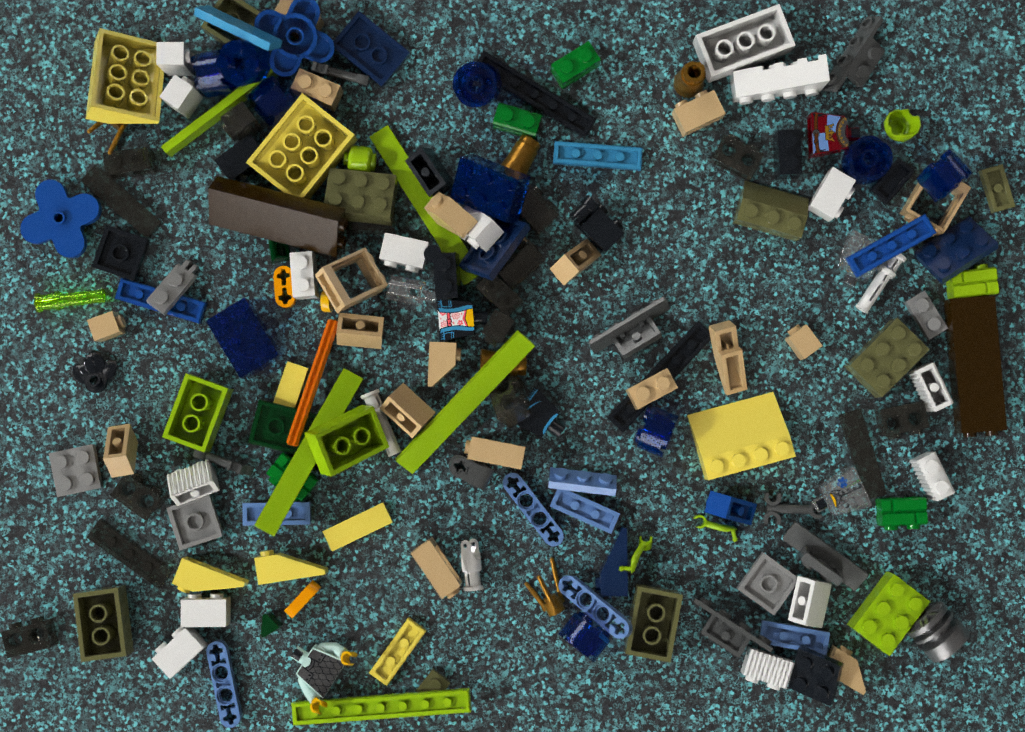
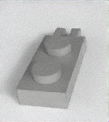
M189 259L182 265L178 263L146 300L147 304L166 316L196 280L197 275L195 273L198 271L199 266L194 264L189 269L192 265V261Z

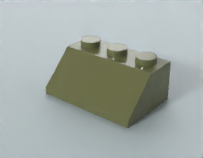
M745 180L733 223L798 241L802 238L807 221L809 198Z

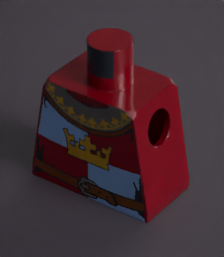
M811 112L807 116L809 159L844 152L848 149L849 141L860 140V128H848L846 116Z

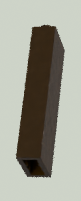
M217 176L208 188L210 225L337 257L340 250L346 246L347 237L344 236V232L347 228L348 219L345 218V208Z
M995 296L945 300L943 303L945 324L948 327L946 329L951 394L954 402L952 406L955 433H963V438L977 437V432H985V436L999 435V431L1007 430Z

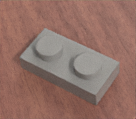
M925 290L903 302L926 340H930L948 329Z

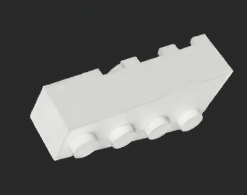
M818 55V60L808 62L807 58L797 59L798 61L788 66L784 62L775 63L768 66L766 70H764V66L733 71L730 75L733 103L739 102L740 105H746L758 99H761L762 102H769L775 100V97L783 96V99H792L797 97L798 94H805L807 97L818 95L830 81L827 55Z

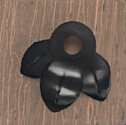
M92 350L87 354L84 364H74L73 366L75 379L79 383L85 384L86 389L92 393L104 391L108 380L115 376L117 371L116 360L105 362L103 356L96 350ZM98 378V382L96 384H92L93 381Z

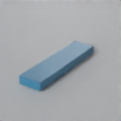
M210 5L195 7L194 15L264 50L271 51L281 48L283 40Z
M555 141L553 164L641 171L643 148Z

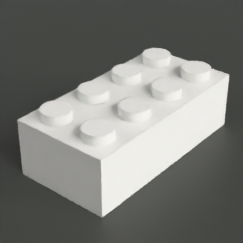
M780 4L697 34L692 42L700 63L705 67L708 83L729 76L733 71L747 69L788 54L795 47V42Z

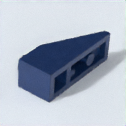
M625 526L620 527L601 566L599 577H595V591H599L601 597L628 596V571H619V566H628L627 527Z

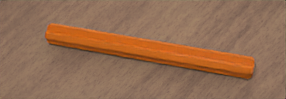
M327 320L286 441L290 446L297 447L299 445L336 336L338 324L336 320Z

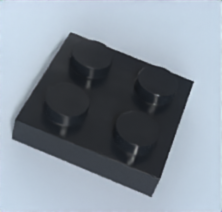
M106 225L92 267L136 282L150 240Z
M801 645L797 650L788 688L831 706L834 703L844 663Z

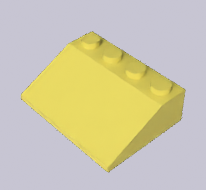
M102 28L99 29L94 44L86 119L107 124H159L162 101L159 96L163 90L164 72L156 65L157 42Z
M302 93L246 163L282 193L310 199L327 179L329 168H336L344 158V153L348 152L357 142V138L354 133Z
M774 392L687 415L705 480H712L796 457L789 431Z

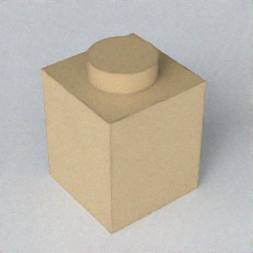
M110 311L87 320L93 339L96 342H104L126 333L124 329L126 327L125 319L118 312Z
M797 324L787 331L789 336L785 338V341L800 360L806 359L823 346L807 324L801 327Z

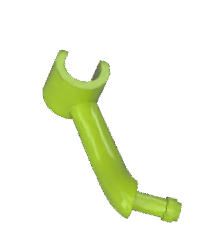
M700 514L693 517V519L700 517L703 519V523L695 526L696 528L707 527L722 532L731 531L732 540L734 542L738 541L735 531L737 528L735 526L708 521Z
M642 536L639 537V546L631 558L630 566H619V571H631V573L635 571L642 552L652 548V536L649 537L648 542L643 541Z

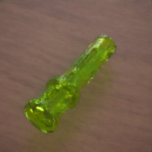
M104 289L63 294L62 292L54 291L53 294L41 295L40 293H35L34 305L38 313L49 309L60 311L66 306L106 302Z

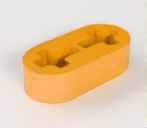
M279 266L273 275L275 301L282 308L288 309L296 303V299L292 295L291 268ZM284 270L287 274H290V277L286 278V285H283V280L279 278V275H282ZM284 289H287V295L292 297L288 300V304L280 300V297L284 296Z
M312 580L284 611L291 618H294L321 589V586Z

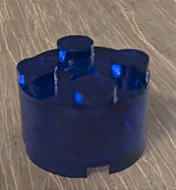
M244 39L232 40L221 48L216 59V65L222 76L229 83L237 87L260 82L267 77L271 65L269 66L270 53Z
M225 48L197 53L191 56V63L197 76L194 78L197 91L202 90L207 98L230 94L234 91L233 88H237L235 68L233 64L228 63L227 58L230 55Z
M473 61L466 63L454 75L453 90L458 99L466 106H487L496 100L501 91L500 74L492 65L486 62ZM479 79V83H481V88H477L476 90V86L473 85V82L478 81Z
M271 75L253 88L246 95L249 103L254 101L256 104L254 110L268 125H274L275 127L296 100L289 92L284 93L279 88L281 86L280 83Z
M864 136L857 139L844 151L841 161L842 170L846 175L856 180L855 184L869 185L882 178L888 172L892 165L893 155L891 148L886 142L884 143L876 136Z
M949 149L935 164L931 163L916 179L937 203L955 190L964 179L965 181L973 172L955 152Z
M653 406L652 409L647 407L643 417L645 426L643 429H638L634 439L635 443H637V448L663 457L664 452L661 451V448L666 450L675 428V423L672 421H677L679 416L656 406Z
M580 611L578 614L574 613L558 634L561 637L567 635L564 640L594 663L609 644L611 634L598 625L596 628L592 626L593 620Z

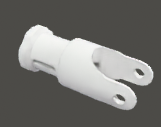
M476 539L464 540L461 542L462 572L465 575L464 591L483 590L480 579L482 565L478 541Z

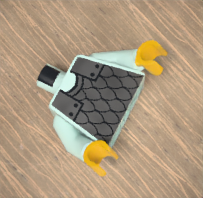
M337 642L315 644L310 652L297 646L291 658L302 664L296 675L298 676V683L310 703L312 712L321 714L318 709L319 705L327 708V702L320 700V697H325L344 665H354L350 662V656L357 657L356 652L348 651V649Z

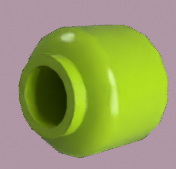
M353 145L349 152L344 153L343 165H346L348 170L375 171L377 154L373 153L371 147Z

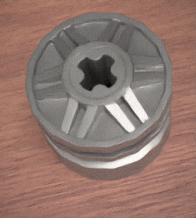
M942 601L925 608L907 632L911 638L914 637L916 644H923V652L934 663L941 662L953 655L964 645L970 635L968 629L958 619L952 620L954 614L947 610V606Z

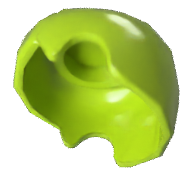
M895 109L888 113L883 126L889 138L894 141L905 142L919 132L921 121L918 115H911L909 109Z

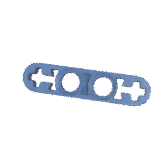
M514 472L508 473L503 479L504 489L543 540L550 546L560 545L564 538L561 528L522 477ZM510 476L513 479L518 478L517 485L520 489L522 486L526 488L517 497L513 495V493L517 492L513 486L507 487ZM524 494H529L533 498L532 504L528 507H524L520 503V497ZM543 512L546 515L545 523L536 524L533 520L535 513ZM550 521L553 523L552 526H549L553 532L558 531L560 533L557 536L559 540L556 542L548 540L550 535L547 530L543 533L540 530L546 527Z
M566 575L560 579L558 586L560 592L613 637L623 639L631 635L633 626L630 620L578 577ZM573 581L572 587L580 591L577 593L573 589L567 590L568 585L566 582ZM585 593L590 594L592 598L589 606L582 603V596ZM602 607L607 608L609 611V617L606 620H602L599 617V610ZM612 621L616 622L617 624L624 623L623 629L625 630V632L619 633V627L615 623L610 624L609 626V623H611Z
M217 639L207 646L206 654L221 724L224 727L233 728L241 721L242 710L229 647L225 641ZM215 644H217L218 648L223 649L219 654L220 660L225 658L226 661L214 664V661L218 660V654L212 652V649L216 647ZM223 666L228 670L226 678H219L217 676L216 670L218 667ZM227 688L232 691L233 696L231 700L226 701L221 697L222 689ZM232 703L235 706L230 708L231 713L237 716L233 722L230 719H226V716L229 714V708H223V706H228Z

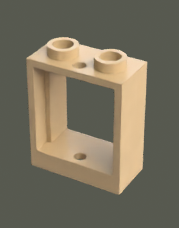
M932 164L925 169L899 214L904 216V220L908 223L921 216L911 210L927 181H931L954 195L952 202L938 225L931 222L936 231V234L932 236H939L945 233L971 187Z
M366 247L323 266L315 274L337 314L381 293L388 286L385 276L379 271L374 257L368 252ZM356 262L371 289L350 299L335 272Z
M474 436L471 437V440H466L464 454H468L467 459L515 469L522 468L525 446Z
M433 537L411 552V555L441 599L446 596L450 599L460 592L462 579Z

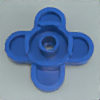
M293 0L286 15L274 10H264L257 15L254 27L283 40L281 48L272 50L269 57L270 67L275 74L282 77L293 75L298 70L303 58L312 62L324 63L333 56V40L330 36L315 28L320 16V8L315 0ZM291 33L298 34L299 38L297 41L290 39Z
M45 180L37 186L35 191L39 211L24 218L20 227L21 234L26 241L36 245L52 240L60 255L71 259L78 258L87 248V239L83 230L85 226L99 219L102 212L101 204L97 198L85 193L70 198L63 184L56 180Z

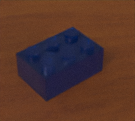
M475 154L460 156L450 198L507 223L520 218L530 176Z
M242 298L206 320L240 379L251 377L283 357L252 303L246 298Z

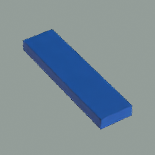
M923 214L845 259L857 278L936 234V231L927 215Z
M124 278L120 279L115 299L157 311L146 302L156 289L155 287ZM182 296L167 314L201 324L207 303Z

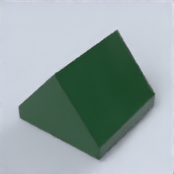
M268 240L272 264L290 261L289 245Z
M271 611L266 612L262 617L261 637H266L283 625Z

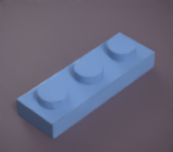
M550 467L548 488L609 496L616 495L617 475Z
M557 489L550 503V507L610 534L620 515L619 512L567 490Z
M267 502L242 503L243 526H254ZM294 502L281 525H310L311 502Z
M762 620L760 634L772 641L770 645L798 650L802 645L827 655L830 632Z

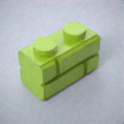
M988 264L974 265L972 270H964L946 282L947 298L982 297L999 294L997 269L995 267L988 268Z

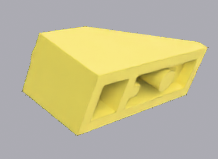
M274 550L261 551V556L254 558L258 585L328 573L327 567L281 552L274 553Z
M186 556L181 559L172 584L177 585L178 590L190 593V591L197 592L244 587L248 585L249 580Z

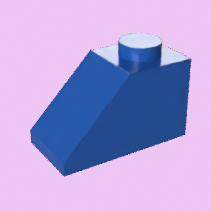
M710 491L704 512L751 525L757 504Z

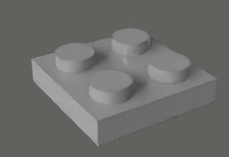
M95 444L49 453L57 497L103 488Z
M211 494L179 506L173 505L166 508L179 550L224 536Z
M761 552L736 588L772 615H775L794 589L797 576L764 552Z

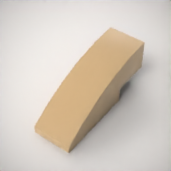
M728 320L708 326L715 362L725 394L730 395L748 390L743 351L738 344L736 325Z

